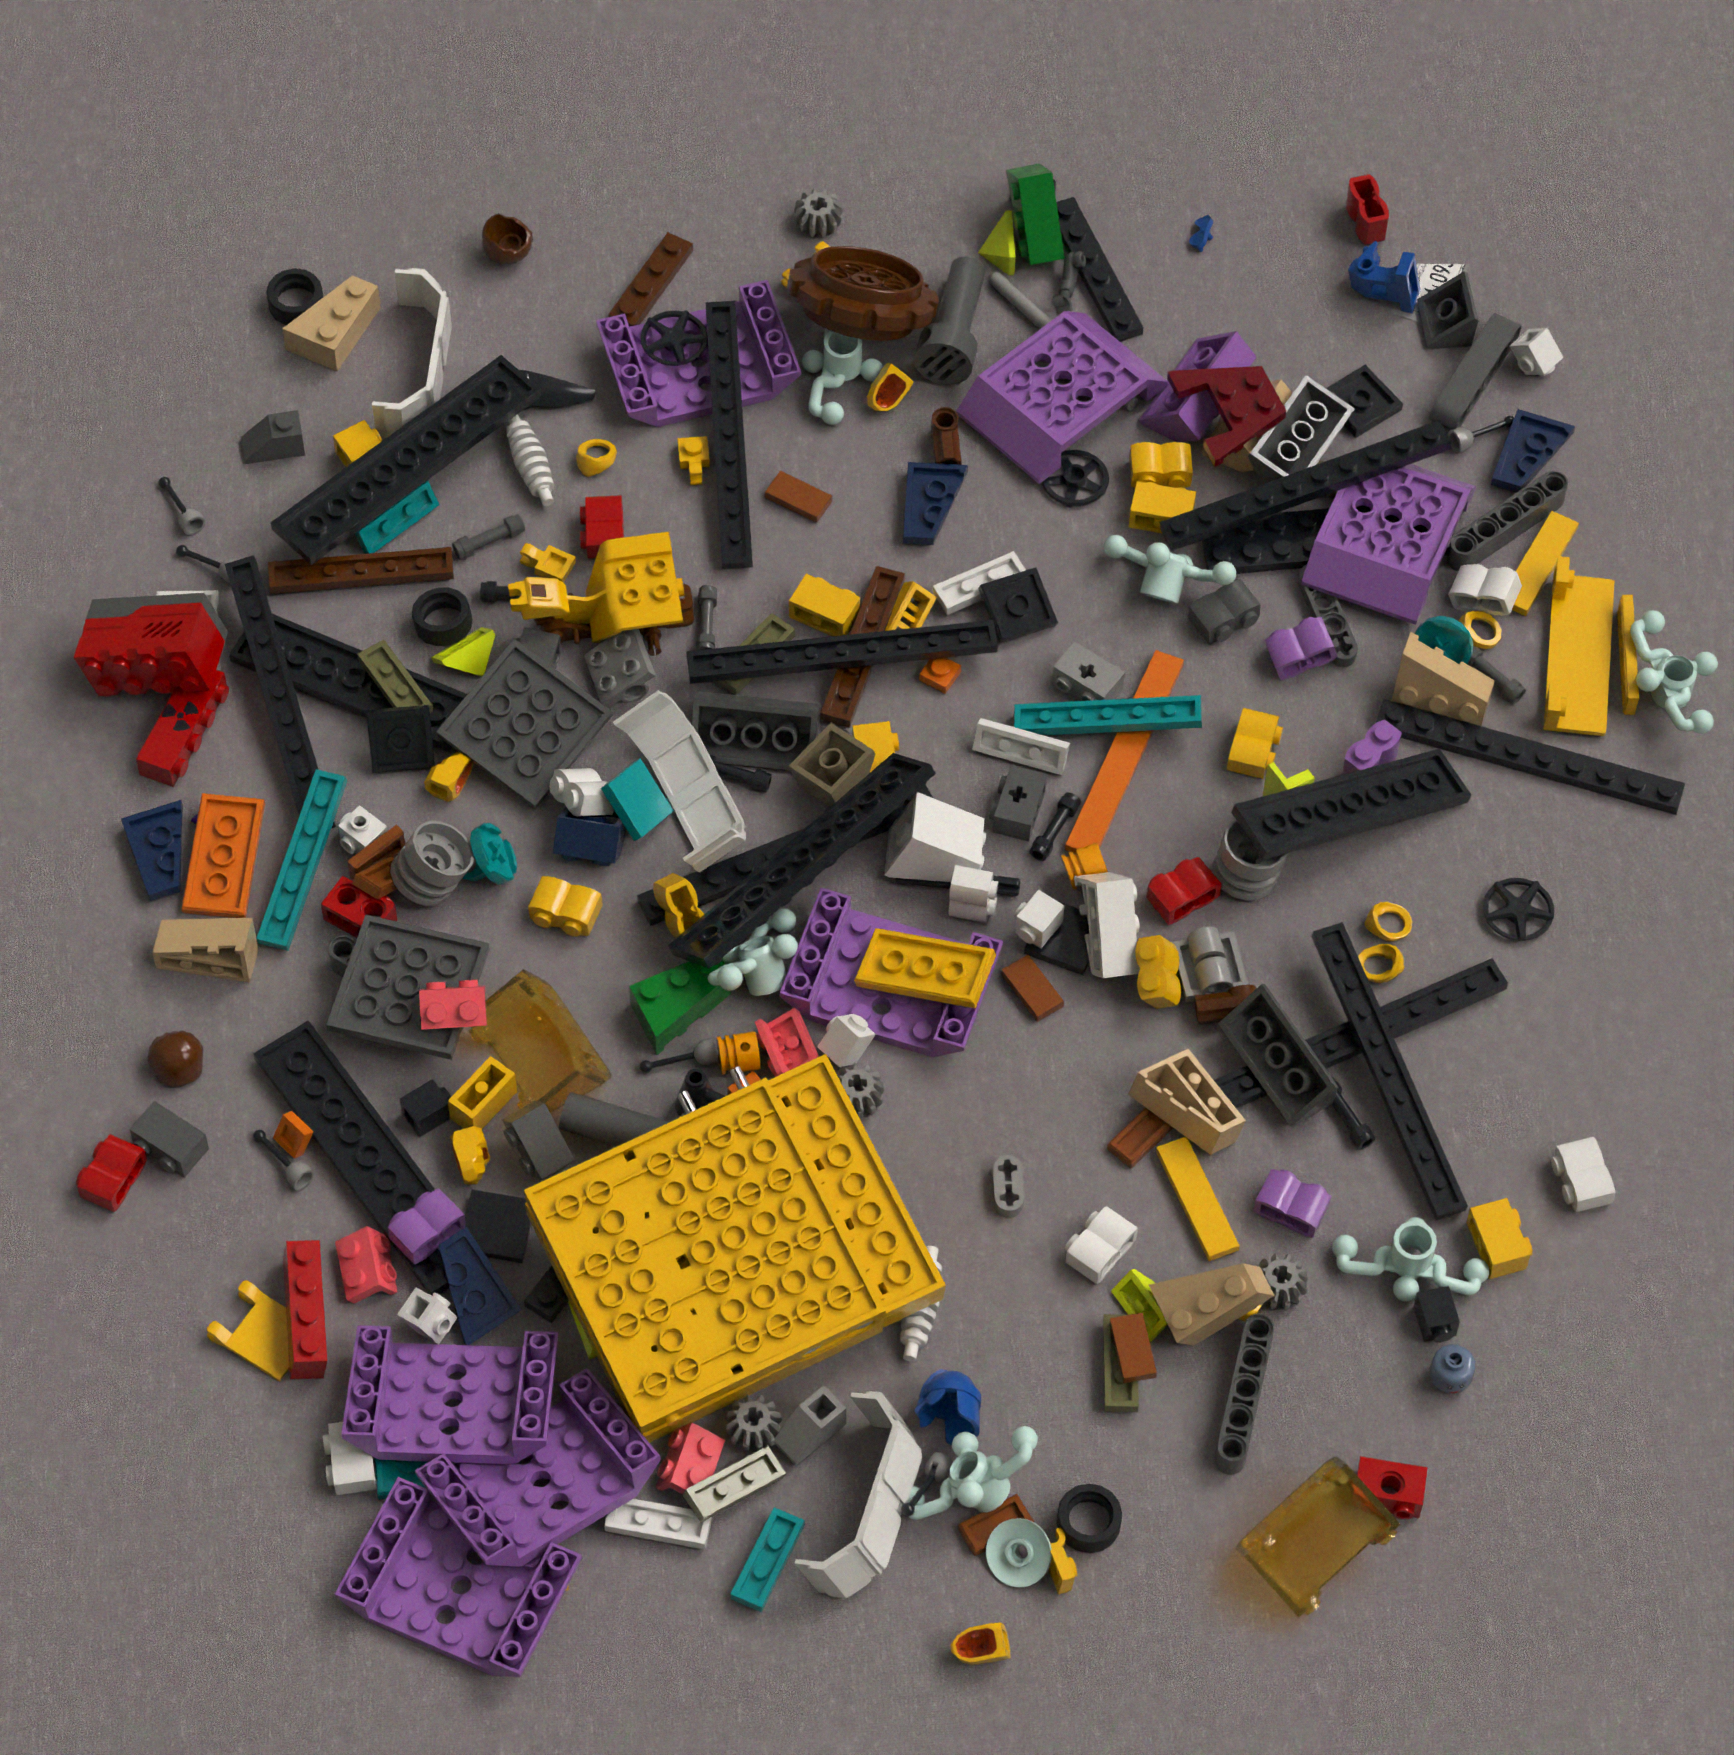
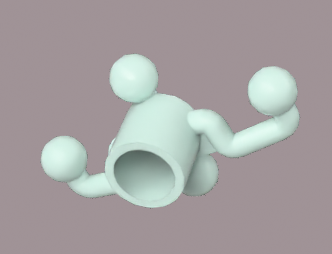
M824 329V355L817 350H809L803 355L802 365L806 371L817 373L822 370V375L817 377L812 384L808 403L810 413L813 416L822 418L829 425L840 423L844 417V410L839 403L828 402L820 406L823 388H838L843 385L844 381L854 379L859 374L870 382L876 379L883 365L874 358L867 359L862 363V339L844 336Z
M1111 535L1104 542V550L1109 557H1125L1147 568L1140 593L1158 600L1178 604L1185 577L1202 582H1216L1220 585H1229L1236 578V569L1228 561L1219 562L1214 566L1213 570L1200 569L1193 566V562L1188 555L1170 553L1169 548L1162 542L1151 544L1146 554L1129 547L1126 540L1120 535Z
M1649 610L1644 613L1641 619L1635 621L1630 628V634L1640 658L1645 662H1649L1652 668H1643L1636 676L1637 686L1643 691H1651L1652 699L1657 705L1666 710L1677 729L1685 732L1694 731L1698 734H1705L1711 730L1714 724L1711 713L1704 709L1696 710L1689 719H1685L1680 709L1685 707L1690 701L1697 673L1703 676L1713 674L1718 667L1717 658L1710 652H1701L1697 654L1694 661H1691L1684 656L1673 655L1671 651L1665 648L1650 650L1643 631L1649 634L1661 632L1665 626V619L1661 612Z
M781 908L773 913L764 925L757 927L752 932L748 941L734 947L723 957L722 960L725 965L708 975L709 983L715 986L720 985L723 989L732 991L741 986L744 974L751 995L762 996L780 990L787 975L782 959L793 957L798 949V944L790 934H781L775 939L765 935L771 928H774L779 933L792 931L796 924L794 913L786 908Z
M1411 1217L1396 1229L1392 1246L1380 1247L1374 1255L1373 1263L1350 1261L1358 1252L1357 1241L1350 1235H1340L1332 1244V1251L1337 1257V1267L1344 1273L1377 1276L1385 1270L1399 1274L1401 1277L1394 1282L1393 1292L1398 1300L1403 1302H1410L1415 1299L1416 1293L1419 1292L1418 1282L1414 1278L1424 1277L1433 1279L1434 1283L1440 1288L1449 1286L1450 1291L1464 1295H1473L1479 1291L1481 1283L1489 1276V1267L1480 1258H1472L1464 1265L1463 1273L1468 1282L1446 1276L1447 1267L1445 1260L1440 1255L1434 1254L1437 1245L1436 1235L1425 1221L1418 1217ZM1415 1248L1419 1250L1422 1254L1411 1255L1409 1253H1406L1403 1249Z
M1022 1426L1013 1431L1011 1443L1014 1449L1019 1452L1005 1463L997 1455L986 1457L983 1453L977 1451L979 1442L972 1433H958L952 1442V1449L958 1457L950 1467L949 1478L940 1487V1498L924 1504L925 1496L923 1494L914 1507V1514L908 1517L913 1520H919L943 1512L952 1505L955 1498H958L959 1503L968 1508L974 1507L979 1512L987 1513L998 1508L1007 1499L1010 1492L1011 1484L1008 1477L1029 1462L1032 1450L1036 1448L1038 1436L1035 1430L1028 1426ZM913 1486L907 1503L910 1502L919 1490L918 1487Z

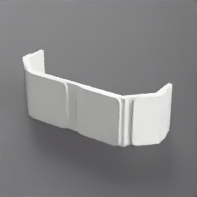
M395 269V279L399 305L425 307L437 320L427 383L424 388L400 403L372 402L375 429L382 438L389 437L437 402L441 397L443 385L442 367L446 366L452 328L450 305L446 291H442L439 283L425 269Z
M658 690L613 721L616 727L629 735L648 759L694 850L683 857L686 863L700 873L746 841L744 820L728 789L722 782L705 745L694 726L691 725L670 696Z
M852 1392L850 1396L873 1427L891 1428L855 1540L823 1562L796 1559L794 1563L819 1593H826L831 1597L849 1598L869 1584L872 1577L881 1575L883 1569L887 1567L901 1525V1507L909 1500L922 1459V1450L917 1445L914 1436L882 1392Z

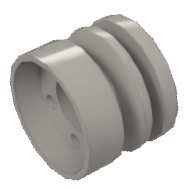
M1235 819L1224 832L1221 845L1214 859L1212 872L1220 881L1221 889L1232 897L1242 900H1258L1269 895L1275 888L1288 853L1262 860Z
M428 821L420 824L392 861L390 873L393 883L404 896L415 903L423 906L441 904L448 898L473 865L474 855L471 844L458 829L442 821Z

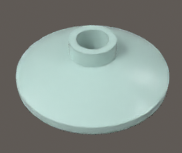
M1014 1518L1000 1523L992 1531L987 1541L986 1558L992 1573L1001 1582L1012 1587H1027L1037 1583L1047 1573L1051 1564L1052 1548L1048 1536L1039 1525L1028 1519ZM1021 1545L1025 1546L1028 1551L1025 1558L1019 1554V1547Z

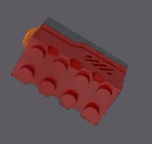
M205 593L92 599L83 626V632L73 658L98 696L109 697L118 695L122 690L131 695L146 694L151 688L161 694L174 692L178 687L187 692L208 691L211 689L228 631Z

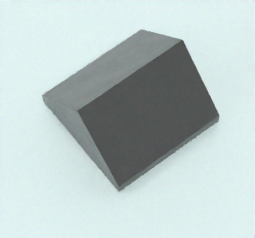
M1464 271L1417 299L1427 347L1430 349L1472 346L1478 317L1468 273Z

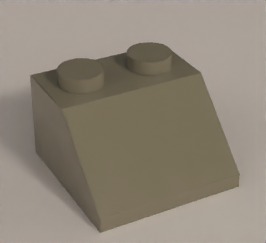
M830 723L789 765V768L801 789L828 807H831L870 773L875 752Z

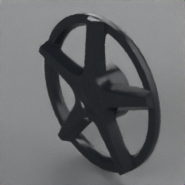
M687 310L665 311L652 318L649 317L641 331V345L645 353L654 361L668 366L685 365L696 360L704 352L708 339L703 323ZM668 317H679L671 328L658 321ZM689 320L694 323L702 335L685 333L684 329L687 321ZM652 327L662 337L647 346L646 335L649 328ZM686 343H701L697 353L685 359L683 348ZM665 348L674 353L676 361L660 359L653 352Z
M1067 450L1061 453L1063 475L1048 477L1041 482L1044 490L1052 499L1071 508L1073 506L1088 505L1098 500L1102 495H1105L1109 484V473L1105 464L1095 455L1082 450ZM1067 455H1083L1091 458L1092 461L1084 466L1072 464ZM1098 466L1101 467L1104 475L1102 486L1088 479V475ZM1049 485H1066V498L1056 494ZM1080 488L1096 492L1088 498L1075 500Z
M1509 878L1500 882L1497 881L1488 890L1484 898L1483 913L1487 923L1496 933L1507 939L1526 941L1537 938L1548 930L1554 918L1553 900L1538 881L1524 878ZM1524 885L1528 886V888L1520 897H1516L1505 886ZM1497 892L1505 901L1506 906L1489 913V901L1493 894ZM1537 892L1545 899L1548 912L1531 905ZM1530 917L1546 920L1545 925L1539 931L1526 935V921ZM1507 918L1515 924L1516 935L1502 931L1493 921Z

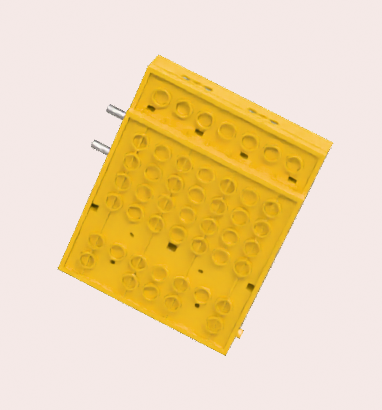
M826 1054L770 1080L766 1077L751 1085L748 1084L741 1068L737 1066L735 1069L744 1087L734 1069L730 1070V1074L739 1089L738 1091L699 1109H696L688 1091H682L692 1110L690 1111L682 1094L679 1093L677 1097L686 1115L524 1190V1196L527 1201L525 1203L526 1214L624 1413L649 1443L673 1432L676 1428L695 1422L734 1403L735 1400L739 1401L747 1394L751 1395L883 1332L884 1327L944 1299L946 1284Z

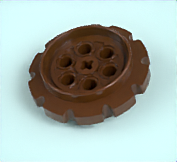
M834 246L821 249L812 258L803 259L795 263L794 269L790 270L787 283L789 294L797 298L796 302L802 306L804 313L810 320L832 332L863 340L890 341L904 338L913 329L923 328L932 323V318L936 317L939 303L937 293L928 289L929 285L924 282L923 275L912 264L894 255L863 247Z

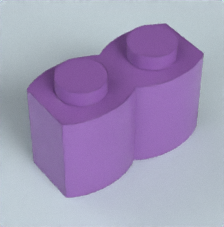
M1322 617L1303 619L1293 629L1276 630L1270 637L1264 640L1280 680L1295 677L1309 668L1322 666L1338 657Z
M1386 720L1375 723L1366 733L1365 739L1354 743L1348 749L1345 755L1342 775L1395 761L1402 732Z
M1271 1169L1255 1200L1253 1211L1270 1221L1285 1225L1292 1231L1313 1238L1329 1207L1332 1196L1327 1193L1325 1188L1318 1184L1300 1182L1290 1171Z
M436 1189L431 1193L425 1192L417 1199L414 1208L405 1212H398L392 1217L388 1226L389 1239L415 1265L430 1256L438 1248L439 1244L462 1230L466 1226L465 1215L440 1189Z

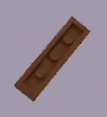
M667 232L612 308L609 317L625 313L629 327L641 324L693 252V243Z

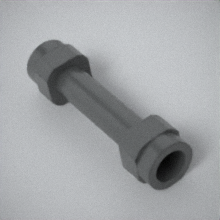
M519 514L511 515L503 519L504 524L470 539L467 536L457 539V541L452 543L457 558L459 560L462 558L466 559L474 555L475 549L507 535L511 538L520 535L521 532L525 531L522 518Z
M704 585L699 588L698 592L701 622L700 634L697 635L696 650L715 649V636L712 634L713 608L717 606V589L711 585Z
M1473 646V654L1467 665L1475 667L1481 673L1495 680L1494 684L1502 689L1501 695L1514 704L1517 703L1524 696L1526 689L1515 678L1510 681L1482 657L1483 652L1479 648Z

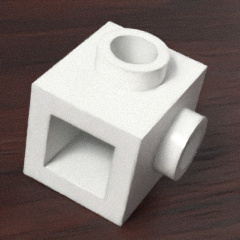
M1548 328L1528 329L1510 345L1518 360V366L1525 375H1548L1555 369V365L1564 358Z
M360 805L352 813L349 812L344 815L338 825L340 844L350 854L359 853L388 831V827Z
M1038 889L1028 903L1022 902L1014 915L1016 919L1015 932L1026 943H1033L1042 949L1063 923L1065 906Z
M858 1015L836 1016L826 1026L827 1032L817 1047L838 1067L849 1066L854 1062H858L876 1034L868 1027L866 1020Z
M417 1287L397 1314L414 1331L437 1344H440L458 1318L448 1309L451 1304L448 1300L435 1292L431 1296Z

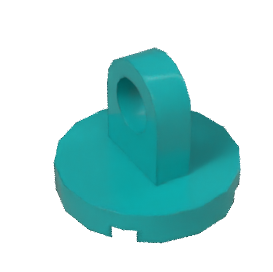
M1436 616L1428 618L1418 626L1415 632L1419 636L1418 641L1432 649L1435 647L1440 648L1444 651V656L1458 664L1461 661L1468 664L1473 654V640L1470 632L1461 622L1451 617Z
M483 823L472 830L470 842L476 866L472 872L469 873L467 871L462 879L474 882L487 876L489 880L497 885L505 884L514 879L513 874L517 872L516 855L510 842L507 839L502 840L498 835L502 832L495 825Z

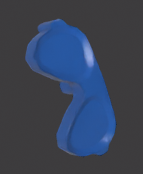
M1209 215L1196 220L1195 224L1200 230L1189 239L1191 246L1198 249L1199 252L1203 251L1207 239L1211 240L1213 238L1210 233L1213 220Z

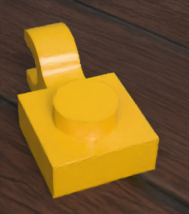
M708 437L677 438L680 469H689L690 485H703L702 468L710 467Z
M525 543L520 551V554L523 555L520 559L521 564L527 567H535V574L542 578H556L563 583L576 563V556L550 545L547 546L545 551H542L529 543Z
M1057 1528L1055 1532L1057 1542L1050 1543L1052 1559L1048 1569L1058 1595L1071 1591L1074 1579L1077 1577L1075 1562L1072 1557L1067 1558L1063 1548L1066 1536L1061 1528Z

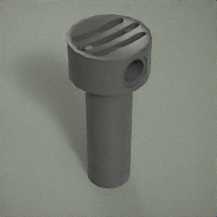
M967 256L958 257L951 263L936 323L928 325L920 333L914 355V364L921 375L938 384H959L967 380L972 373L977 353V342L974 335L970 333L985 276L983 264L975 258Z
M570 1092L561 1113L559 1129L617 1147L665 1125L669 1121Z

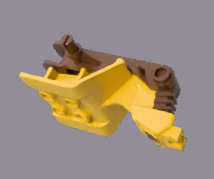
M669 532L604 541L597 553L585 591L586 597L573 596L572 593L567 595L566 584L556 578L526 577L522 581L508 584L509 596H520L517 599H510L511 611L521 612L523 620L534 619L536 625H540L541 631L560 635L561 644L564 641L574 640L575 644H579L580 639L592 638L593 643H600V641L615 636L621 631L639 629L644 640L647 641L648 654L654 656L653 645H655L657 656L661 653L659 640L662 637L661 630L658 628L685 627L692 625L694 622L691 589L687 584H683L682 578H676Z

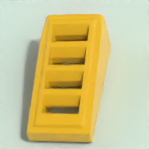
M914 581L905 582L899 591L885 631L896 630L897 626L901 629L922 627L937 597ZM911 599L918 602L917 606L910 602ZM906 608L913 611L914 615L912 616L905 611ZM903 617L911 623L910 626L900 621Z

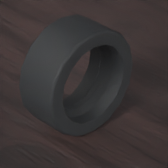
M297 268L283 270L276 274L268 283L266 290L270 314L275 320L284 325H288L323 298L321 282L315 274ZM294 288L306 289L313 295L307 303L295 307L286 306L278 301V297L283 292Z
M437 587L428 590L417 598L412 608V618L417 635L427 644L433 646L455 644L466 637L472 628L473 618L470 605L466 596L459 590L449 587ZM441 608H451L460 612L455 620L445 625H431L424 621L430 613Z
M1088 1483L1075 1486L1066 1492L1059 1503L1056 1523L1057 1528H1061L1065 1533V1543L1076 1551L1085 1553L1103 1551L1111 1546L1120 1532L1122 1520L1120 1502L1111 1491L1101 1485ZM1079 1503H1097L1108 1511L1109 1525L1100 1534H1081L1073 1529L1070 1524V1511Z

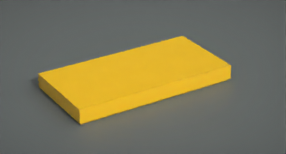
M875 928L854 982L857 987L976 1009L996 953L991 948Z

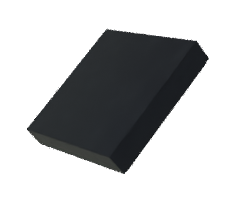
M1366 364L1326 388L1355 408L1344 424L1355 438L1401 411L1403 403Z
M1036 567L981 584L978 588L990 620H994L995 632L1000 644L1054 627L1058 624Z
M429 705L366 710L372 773L432 768L435 766Z
M1060 902L1065 906L1063 923L1042 949L1033 943H1026L1024 954L1084 975L1089 964L1085 935L1089 934L1087 915H1081L1080 909Z
M472 1189L465 1215V1227L468 1228L486 1257L523 1263L532 1227L526 1214L525 1203L527 1201L525 1198Z

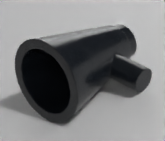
M700 1069L688 1071L679 1091L690 1111L692 1110L682 1091H688L696 1109L725 1097L713 1090L707 1076ZM677 1097L675 1109L680 1117L685 1111Z

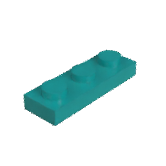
M429 481L424 482L355 533L365 554L375 553L439 506Z
M776 1507L773 1508L730 1594L731 1600L762 1613L805 1526L804 1519Z

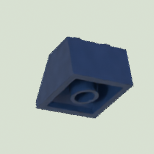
M565 807L557 817L553 854H559L562 859L568 861H579L580 858L592 860V863L595 865L610 866L611 863L615 864L621 855L627 829L615 810L613 815L575 816Z

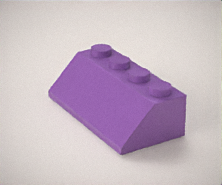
M1237 331L1196 339L1175 370L1250 367L1256 359V355ZM1168 382V386L1156 395L1139 419V422L1143 426L1176 442H1195L1204 437L1207 427L1220 413L1207 390L1177 399Z

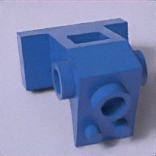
M1374 241L1369 247L1365 246L1362 251L1363 254L1353 260L1348 269L1351 288L1368 298L1400 302L1401 311L1413 313L1421 291L1415 253L1403 252L1398 266L1385 268L1378 266L1380 256H1378L1377 241Z

